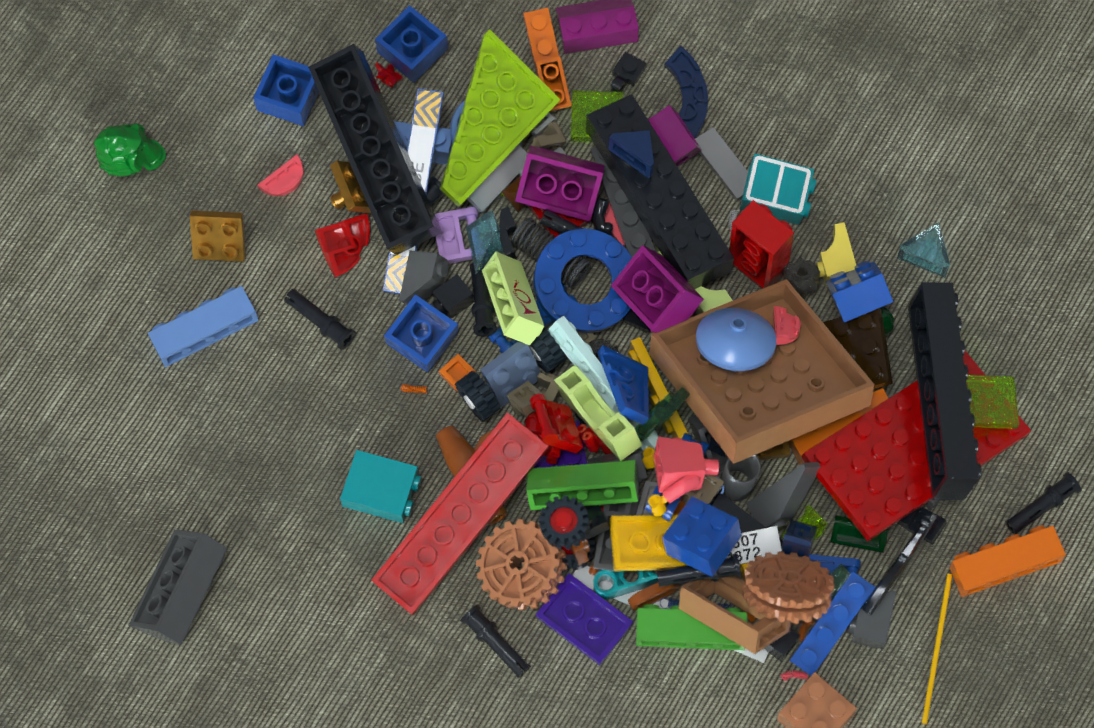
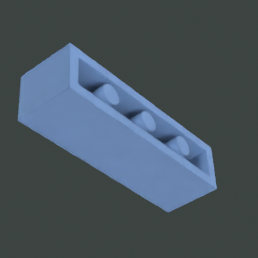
M240 286L226 290L222 296L214 300L209 299L202 302L198 308L190 312L184 311L178 314L174 320L168 323L156 325L152 331L148 332V335L164 367H167L259 320L243 287Z

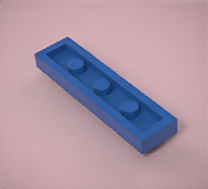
M852 571L832 598L828 612L826 614L822 613V617L815 622L789 660L812 676L875 589V586Z

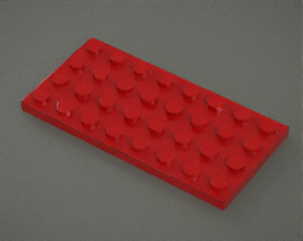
M965 351L963 361L964 365L968 367L966 383L967 389L971 390L972 395L970 412L975 417L973 434L974 438L978 440L977 463L983 466L1028 436L1031 430ZM917 381L810 448L801 457L805 463L819 462L821 467L817 470L816 477L867 541L876 537L932 499Z

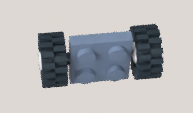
M544 327L541 334L534 339L531 345L518 341L480 369L486 384L475 371H471L457 381L455 386L459 391V395L464 399L463 401L469 406V409L473 411L479 420L484 422L509 403L507 394L527 381L534 385L537 382L539 372L541 373L539 367L544 372L549 373L563 363L566 358L559 344L555 342L554 337H551L550 332L545 330Z

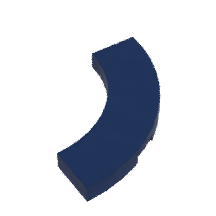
M680 46L664 63V67L674 76L681 90L682 108L679 115L693 137L697 138L707 115V85L695 59L687 50Z

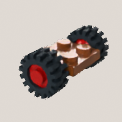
M557 496L552 503L550 501L546 503L545 509L542 507L540 511L541 516H539L540 529L544 539L551 546L554 544L556 548L565 551L566 557L562 559V562L567 564V570L569 568L578 570L579 566L584 568L587 566L586 563L588 561L591 562L593 560L592 556L596 553L595 536L588 540L586 539V533L590 531V519L584 505L581 502L579 503L574 497L569 499L568 496H563V499H559Z

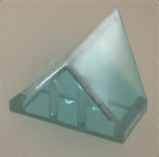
M493 211L485 213L466 227L475 274L485 267L495 252L504 253L500 240L499 226Z
M938 222L901 244L897 259L945 278L950 261Z

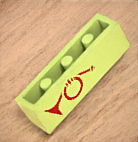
M495 252L482 269V273L503 334L531 345L534 339L541 334L544 323L521 261Z

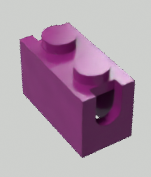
M668 105L648 119L677 167L702 151L677 110L671 105Z

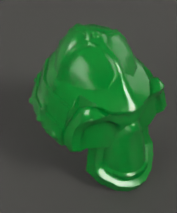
M137 123L108 126L98 134L94 141L99 167L107 172L108 175L119 177L133 175L140 172L142 166L148 171L155 170L166 160V151L163 146L153 139H148L143 125Z

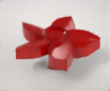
M378 62L375 64L379 71L376 78L381 79L382 83L393 87L395 83L403 79L398 72L394 71L393 65L388 64L385 68Z

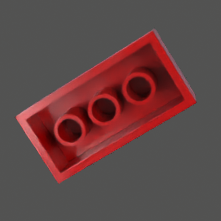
M752 200L732 222L729 251L734 257L733 266L761 289L778 283L788 272L794 237L792 227L786 221H779L775 218L766 205H759Z

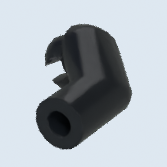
M597 198L592 213L594 229L611 235L613 225L610 222H605L609 201Z

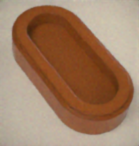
M658 583L653 584L632 595L628 599V603L632 610L637 611V608H643V605L654 604L662 598L674 594L680 588V584L659 587Z

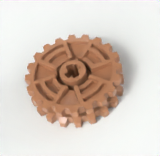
M517 519L516 524L507 521L504 528L501 529L498 526L494 528V535L492 537L486 536L484 539L486 542L485 547L479 548L478 553L482 555L481 559L476 560V566L481 569L477 573V578L484 581L481 586L482 589L490 593L489 597L510 609L518 608L520 611H526L527 606L536 609L539 602L548 603L550 601L549 595L551 593L556 595L559 592L557 588L558 583H564L565 577L561 575L562 571L567 570V564L562 562V559L566 557L565 551L556 548L554 544L551 546L544 539L540 525L533 521L525 523L523 519ZM525 561V563H522L524 565L523 568L518 569V567H521L519 563Z
M778 551L775 555L768 552L765 553V557L756 556L754 561H749L748 567L745 569L742 596L743 599H747L746 604L749 607H755L756 613H764L768 619L778 618L779 622L785 623L786 620H790L793 624H799L800 620L808 623L812 621V618L820 619L822 613L826 614L832 600L831 594L834 589V578L832 575H829L827 568H821L820 562H812L808 556L799 557L797 553L791 552L788 555Z

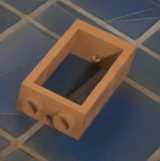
M736 576L719 578L716 582L711 581V579L687 582L681 587L679 593L680 610L754 654L790 631V620H786L783 623L779 622L778 618L768 619L766 614H758L755 612V607H749L746 604L747 599H743L742 596L744 581ZM715 593L760 620L751 625L710 601L707 597Z

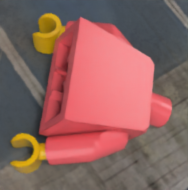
M658 437L655 450L652 447H647L643 450L644 457L642 461L647 469L655 467L659 493H663L662 496L654 494L649 497L648 503L655 516H661L666 512L667 506L665 503H672L690 491L701 489L705 475L717 476L719 472L718 459H704L702 445L699 443L685 441L678 437L672 439Z

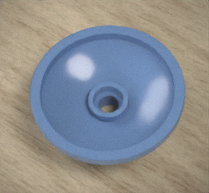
M735 307L723 308L711 312L701 320L696 331V344L700 353L712 364L727 370L747 371L758 368L770 360L776 348V334L771 324L753 311Z

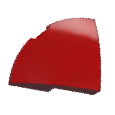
M367 213L315 230L320 248L334 278L349 271L361 259L359 255L363 247L368 245L370 234Z

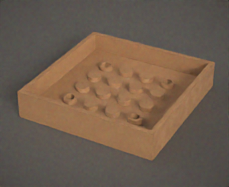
M787 279L693 316L660 332L651 333L649 355L733 464L871 406L875 384ZM774 306L786 308V313L794 317L795 315L798 316L801 322L800 333L797 339L791 343L776 345L775 352L770 360L752 370L732 371L720 368L705 359L696 344V331L701 320L711 312L723 308L735 307L753 311L765 318L773 327Z

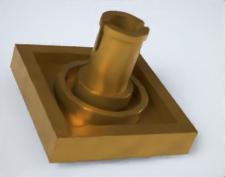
M337 160L332 163L330 167L340 190L331 196V202L334 207L342 209L346 205L348 211L371 213L350 162Z
M191 210L190 229L193 259L244 262L246 253L243 213Z

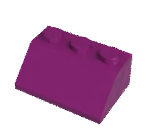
M597 0L555 7L564 54L638 42L639 28L632 0Z
M530 145L515 202L545 210L547 208L552 212L590 221L605 165Z
M644 245L640 247L611 284L616 293L654 333L688 320L704 300L660 253Z

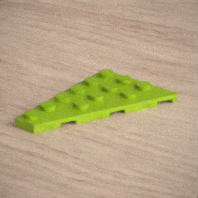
M490 29L483 35L440 186V190L458 207L561 100Z

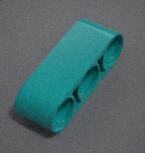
M601 570L594 577L593 589L604 600H610L658 583L657 574L651 572V570L620 572ZM628 572H634L639 578L634 582H628L625 580L624 575ZM603 580H608L613 586L609 590H602L598 584Z

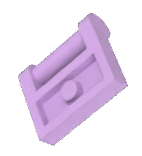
M475 207L435 214L442 233L435 236L439 255L448 260V264L467 260H481L487 257L486 249L482 247L477 223L479 215ZM459 220L467 221L472 245L470 249L464 248Z

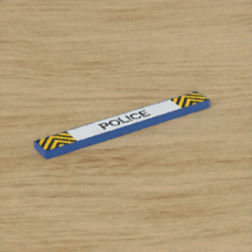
M418 88L407 153L427 196L444 93ZM418 245L398 255L389 252L383 287L384 292L400 294L409 250L417 251Z

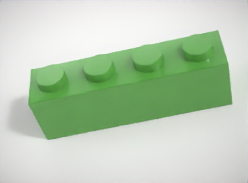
M635 460L533 468L528 473L526 488L530 510H541L542 507L545 509L546 503L548 501L552 503L557 496L559 499H563V496H568L569 499L574 497L584 506L638 502L639 479Z
M654 604L643 605V608H637L636 646L745 651L744 647L680 610L679 605L671 606L670 609H659V606ZM726 608L727 611L747 622V612H741L739 608Z

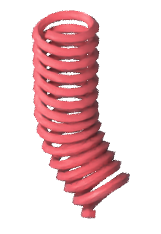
M790 670V673L787 671L780 675L784 681L791 677L808 679L807 673L794 670V673L792 670V674Z

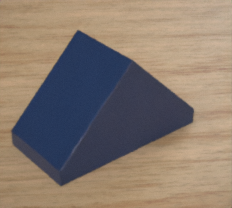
M650 130L612 133L609 137L608 150L650 179L653 175L654 167Z
M791 520L784 535L782 552L788 555L792 552L797 553L799 557H809L818 527Z

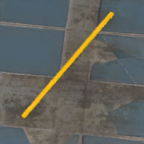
M947 574L922 724H927L952 574Z

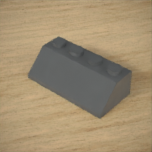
M174 529L128 626L162 641L181 645L189 633V627L195 615L200 610L206 591L212 585V579L217 568L223 562L227 547L204 533Z

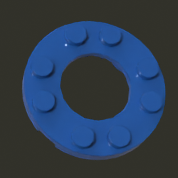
M593 229L570 230L550 241L539 255L533 275L534 292L540 307L554 322L565 316L580 333L600 332L617 324L628 313L630 307L612 287L602 301L592 305L580 304L572 300L564 292L561 283V272L565 264L572 258L589 256L600 260L608 268L612 284L632 257L618 240L604 232Z

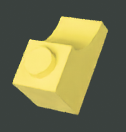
M845 222L834 224L832 233L833 243L828 250L820 253L819 262H816L818 277H823L825 285H827L825 281L830 280L833 274L841 271L847 273L854 270L856 266Z

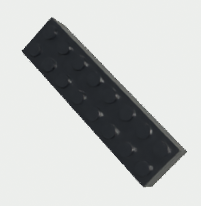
M352 44L309 66L308 68L387 250L398 255L442 233L364 52L355 44Z
M631 94L587 114L586 131L662 256L694 289L730 273L734 261L733 255L634 96ZM650 130L654 160L653 175L650 179L608 150L609 137L612 133Z
M922 282L908 306L932 500H965L977 481L981 479L982 468L981 464L977 463L976 456L978 440L974 438L973 434L975 417L970 412L972 395L971 390L967 389L966 383L968 367L964 365L963 361L965 344L960 339L962 322L961 318L957 317L958 294L954 293L953 283Z

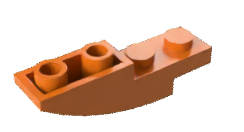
M543 8L523 13L536 75L561 99L550 111L571 107L549 9Z

